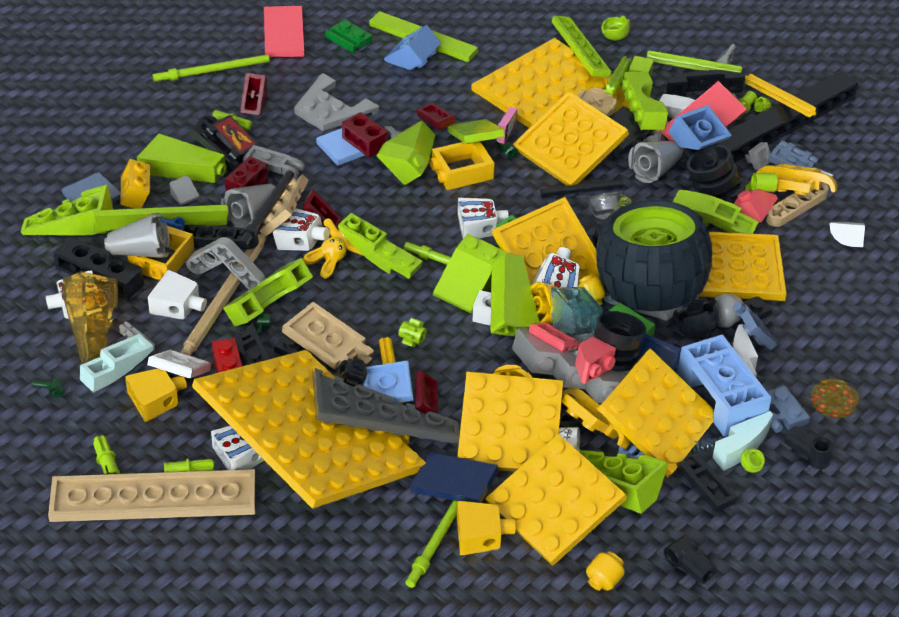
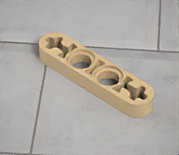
M823 182L819 190L814 189L807 193V195L793 193L772 206L766 216V222L774 227L786 224L825 200L828 194V185ZM800 198H806V199H808L809 201H804V200H801Z

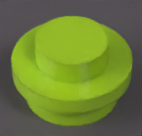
M750 448L742 453L741 464L746 471L756 473L763 468L765 458L761 451Z

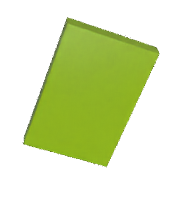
M487 119L457 123L447 127L450 134L465 144L504 137V129Z

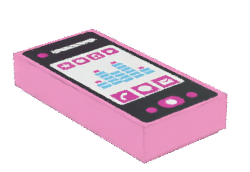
M510 107L498 124L499 127L504 129V137L497 138V142L504 144L516 125L518 108Z

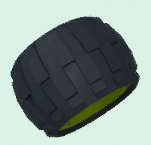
M662 200L631 203L619 208L606 218V223L603 224L597 241V269L606 292L611 294V298L616 302L644 311L675 309L692 302L697 298V294L703 292L712 268L711 238L705 223H703V218L686 206Z

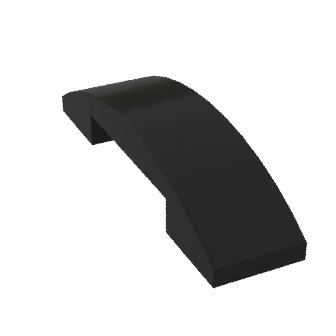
M723 70L688 72L667 81L666 94L686 97V92L707 91L718 81L730 93H742L745 76L741 73Z

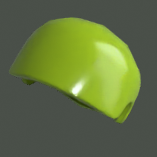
M624 15L620 18H608L603 21L601 31L609 40H622L630 32V20L626 19Z

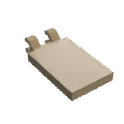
M312 302L282 326V333L334 370L343 360L353 359L356 355L358 359L364 361V365H367L373 359L370 355L374 350L365 345V337L315 302Z

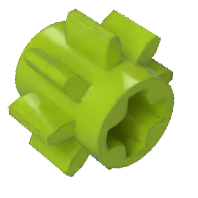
M410 318L409 322L404 321L399 329V337L403 338L401 343L414 348L416 343L421 345L427 335V329L423 328L424 322Z

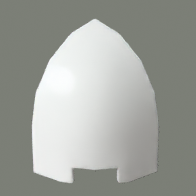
M830 223L831 233L838 242L847 246L863 247L864 223Z

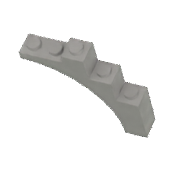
M517 329L512 349L531 373L553 375L557 380L563 381L564 388L585 389L595 402L602 403L627 374L621 371L609 370L584 384L581 382L575 366L577 355L567 350L562 352L529 333V329Z

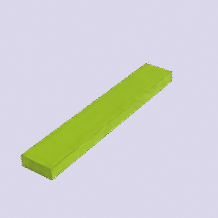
M381 11L369 20V26L401 38H405L422 28V26ZM431 30L441 42L436 48L438 52L465 62H470L478 53V47Z
M554 15L551 22L591 76L610 77L611 70L570 17Z
M208 205L95 210L94 229L95 231L116 230L154 213H161L163 217L160 218L167 220L180 217L184 220V225H227L228 206Z

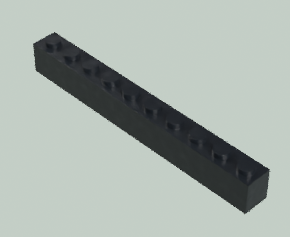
M839 71L794 95L815 106V116L812 115L809 118L779 103L728 130L732 135L731 138L713 145L727 146L732 152L734 163L745 158V155L749 154L748 151L759 143L767 142L769 145L854 99L859 82L846 73Z

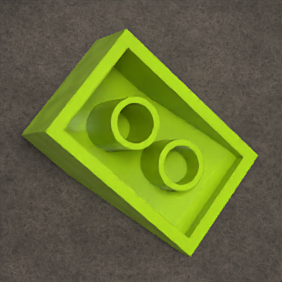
M467 233L455 249L433 291V296L472 313L479 290L488 292L491 288L492 264L505 251Z

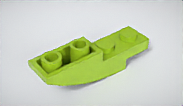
M678 190L673 200L674 203L686 206L698 213L703 218V223L707 227L711 223L729 233L753 234L759 222L740 213L741 207L710 195Z
M350 213L338 224L339 230L348 241L368 260L388 274L396 271L410 279L421 268L422 260L386 240V232L355 214Z

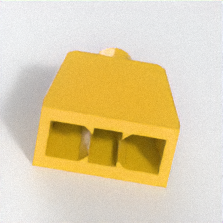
M159 368L125 376L127 393L145 422L178 405L177 391L187 388L184 376L179 375L170 379L167 372Z
M457 501L460 555L499 549L501 535L515 534V519H500L499 507L494 504Z

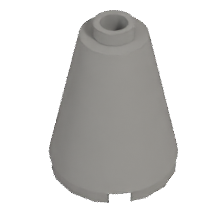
M675 141L639 142L629 152V167L635 171L637 175L634 176L643 183H651L657 181L682 159L684 150Z
M262 184L227 190L224 193V198L221 199V205L228 206L227 222L231 221L235 225L232 227L246 228L247 225L253 222L276 187L272 184Z
M154 213L109 232L107 238L104 239L106 250L110 251L112 255L167 257L169 252L165 253L167 247H170V240L166 222L161 223L160 217H163L162 214Z

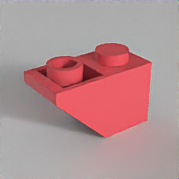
M593 336L581 342L575 361L581 382L586 384L611 370L615 364L614 355L616 348Z

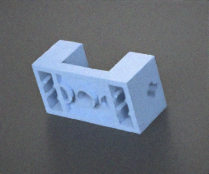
M723 334L681 347L677 374L691 388L704 385L715 399L713 423L723 437L729 436L730 427L769 411L771 396Z

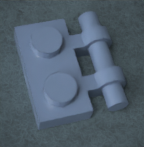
M783 140L776 146L768 158V161L775 166L783 163L813 168L819 160L812 156L811 152H804L797 148L795 144L787 143Z
M736 302L733 308L736 310V314L743 319L745 324L742 326L750 337L753 335L760 346L764 344L769 350L776 347L775 339L760 317L752 312L746 304Z
M786 386L767 391L771 396L769 411L773 410L774 412L772 413L770 428H773L776 433L782 431V424L788 431L794 426L801 427L809 424V415Z

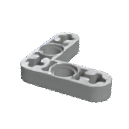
M227 237L219 238L195 251L186 261L187 268L194 274H202L224 263L247 289H251L266 278L245 253ZM207 253L212 254L215 257V259L208 256ZM236 262L241 263L244 266V268L237 265Z

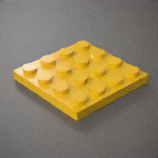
M568 91L513 145L524 157L566 186L579 184L629 135L628 129Z
M565 197L497 227L491 232L500 249L504 250L505 253L523 256L530 285L543 260L550 253L557 254L560 247L569 249L571 251L569 260L578 263V279L589 274L600 278L597 269L596 249Z
M709 232L712 242V268L703 292L699 293V297L715 298L718 295L728 293L734 294L741 299H751L757 296L762 300L785 301L787 294L778 235Z
M652 349L647 350L597 408L644 455L667 462L668 468L665 474L667 477L678 467L676 463L684 460L714 422V409Z
M467 372L457 458L498 465V470L515 472L551 439L559 434L563 381Z
M559 434L485 498L487 504H494L499 507V514L503 519H515V531L552 566L627 499L626 494Z

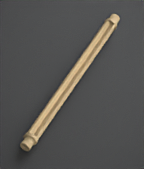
M258 234L259 244L255 248L244 252L252 262L255 261L264 247L266 237L263 234ZM237 263V265L244 268V266L241 263ZM232 272L185 341L181 353L191 356L197 350L223 310V307L241 281Z

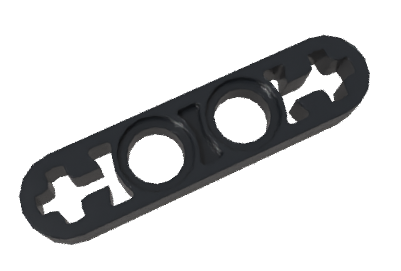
M184 225V231L193 234L194 247H205L217 239L232 236L229 239L240 249H253L259 244L257 235L255 239L250 240L246 248H241L238 245L245 228ZM206 235H212L208 238H203Z

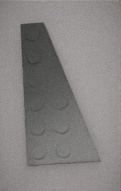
M315 368L313 386L317 420L326 423L343 424L349 427L367 428L373 431L390 432L396 435L437 440L443 443H459L460 429L458 421L434 412L422 413L415 409V405L407 403L406 406L393 402L394 397L362 385L350 386L343 382V378L335 376L334 379L322 375V370Z

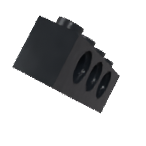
M69 237L53 252L56 269L72 276L92 270L96 287L125 300H129L144 286L142 268L72 237Z

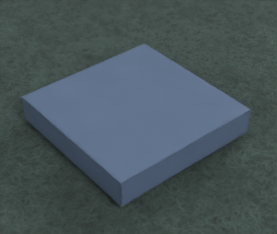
M99 172L62 189L63 195L67 199L69 198L71 202L82 197L81 192L107 184L112 204L120 201V191Z

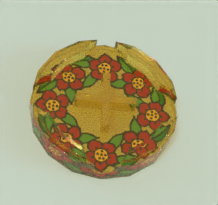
M824 379L819 384L814 385L810 399L813 407L821 414L832 418H845L856 411L859 396L854 388L851 389L848 383L843 380Z

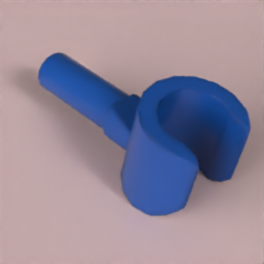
M177 217L173 220L160 218L161 223L166 222V225L184 231L185 222L182 218Z

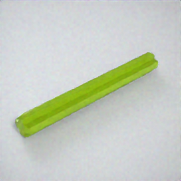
M648 51L646 58L654 60V63L697 71L723 70L742 73V67L656 51Z
M624 56L606 84L605 93L613 95L616 92L621 79L624 78L625 72L631 66V58Z

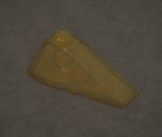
M79 272L63 278L64 303L81 363L84 364L99 358L101 349L108 347L109 340L107 334L114 321L111 319L113 309H116L118 304L117 279Z

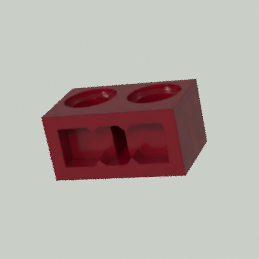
M362 112L342 122V138L368 158L378 154L382 145L388 141V131Z
M249 156L225 178L226 191L232 188L268 184L267 163Z

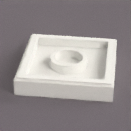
M167 350L150 356L147 365L187 378H193L209 372L212 363L177 351Z

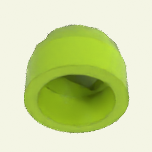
M765 97L757 98L754 104L755 111L759 113L772 107V102Z

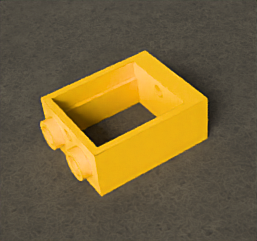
M480 141L466 144L460 142L432 149V158L429 159L430 167L432 170H435L439 182L443 183L447 190L494 179V162ZM469 158L474 162L473 165L450 170L447 165L448 163Z
M167 226L170 235V247L167 248L175 252L166 264L140 256H128V262L142 268L143 275L156 280H161L168 270L177 273L194 252L192 233Z

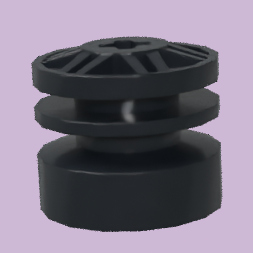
M607 311L598 316L594 337L616 348L614 355L615 364L611 370L629 371L637 363L640 347L646 334V326L637 317L624 312Z

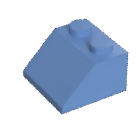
M425 25L403 38L384 60L408 70L416 66L421 68L428 62L427 58H430L437 52L436 48L441 42L431 29Z
M709 105L676 116L669 130V134L679 147L696 150L724 141L732 136Z

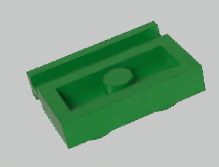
M345 19L334 25L332 30L325 31L326 38L352 53L355 52V49H360L372 42V34Z

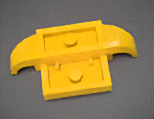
M780 163L777 166H764L756 172L775 173L778 180L776 191L779 192L794 190L795 194L807 195V193L814 189L819 190L823 182L830 186L831 192L837 191V183L834 178L821 173V169Z
M568 388L562 391L561 402L568 407L566 412L576 419L579 417L584 421L581 424L592 432L596 429L612 439L619 437L617 444L627 449L630 440L597 410L601 403L595 402L590 395L578 388Z

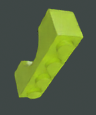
M625 72L624 79H621L620 90L623 91L625 101L628 102L630 111L633 112L635 121L640 129L665 130L668 111L663 102L650 98L653 81L649 73Z
M297 259L289 262L224 306L223 309L234 327L248 323L261 314L269 304L297 289L313 278L303 259Z

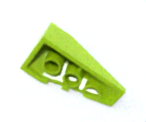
M421 120L385 142L376 156L403 185H406L420 177L428 165L435 134Z
M108 185L88 189L81 192L82 197L70 202L68 198L62 201L63 204L54 210L47 208L25 218L21 228L22 235H95L107 233L108 231H95L94 213L95 210H113Z
M579 451L580 454L626 494L627 499L620 506L642 514L657 500L668 468L667 462L647 455H639L638 459L627 458L626 454L618 453L617 457L604 456L603 452Z

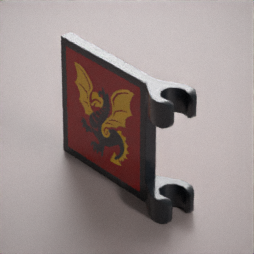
M231 115L214 124H209L207 129L201 133L206 139L216 134L231 151L224 158L230 164L247 153L253 145H259Z

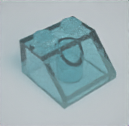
M584 287L551 288L553 327L564 333L595 332L597 319L603 313V308Z

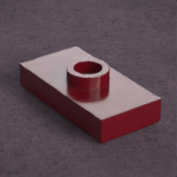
M433 102L416 110L419 118L438 130L456 123L455 116Z
M420 370L415 374V409L425 414L428 412L438 414L437 381Z

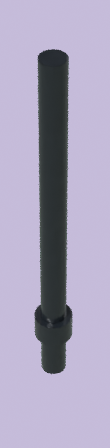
M291 170L284 174L253 222L244 229L243 236L238 242L241 248H246L250 240L255 239L259 227L293 178L294 173Z

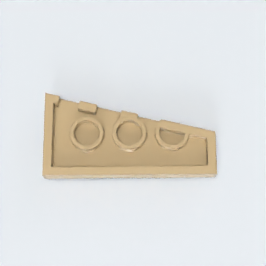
M303 174L298 179H291L286 187L287 189L283 191L279 200L271 209L272 212L263 221L264 225L260 232L265 237L292 216V210L296 208V202L300 199L301 193L309 181Z

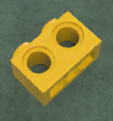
M129 159L121 176L120 205L139 209L143 207L150 193V165L142 161Z

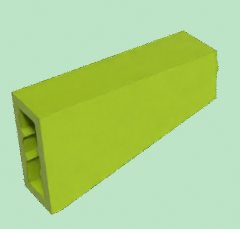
M158 134L137 156V161L150 165V176L175 179L188 176L193 181L216 183L225 174L227 169L224 154L162 134Z
M504 253L492 264L491 334L515 337L518 328L529 329L530 325L540 322L523 256Z

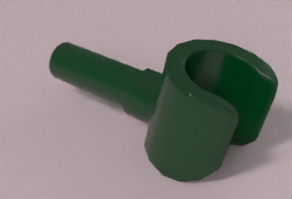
M495 142L508 158L513 157L518 152L512 143L506 146L503 143Z
M259 314L257 316L256 330L259 335L262 328L271 327V315Z
M53 378L51 382L32 381V386L49 389L50 395L54 397H60L63 394L64 387L61 386L62 381L59 378Z

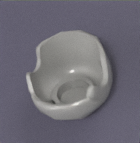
M728 293L715 297L721 315L718 327L729 328L741 320L733 308L736 302L744 304L740 297Z

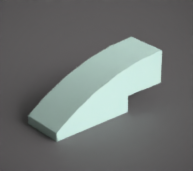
M137 334L103 348L99 358L80 365V380L94 393L131 371L153 351L154 346L141 334Z
M771 411L730 427L729 436L716 441L713 459L723 471L740 463L741 455L745 450L750 448L757 449L769 432L773 416Z

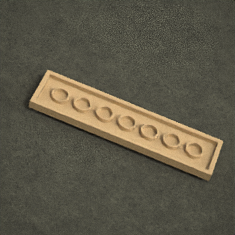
M255 469L52 476L48 513L49 522L254 515Z

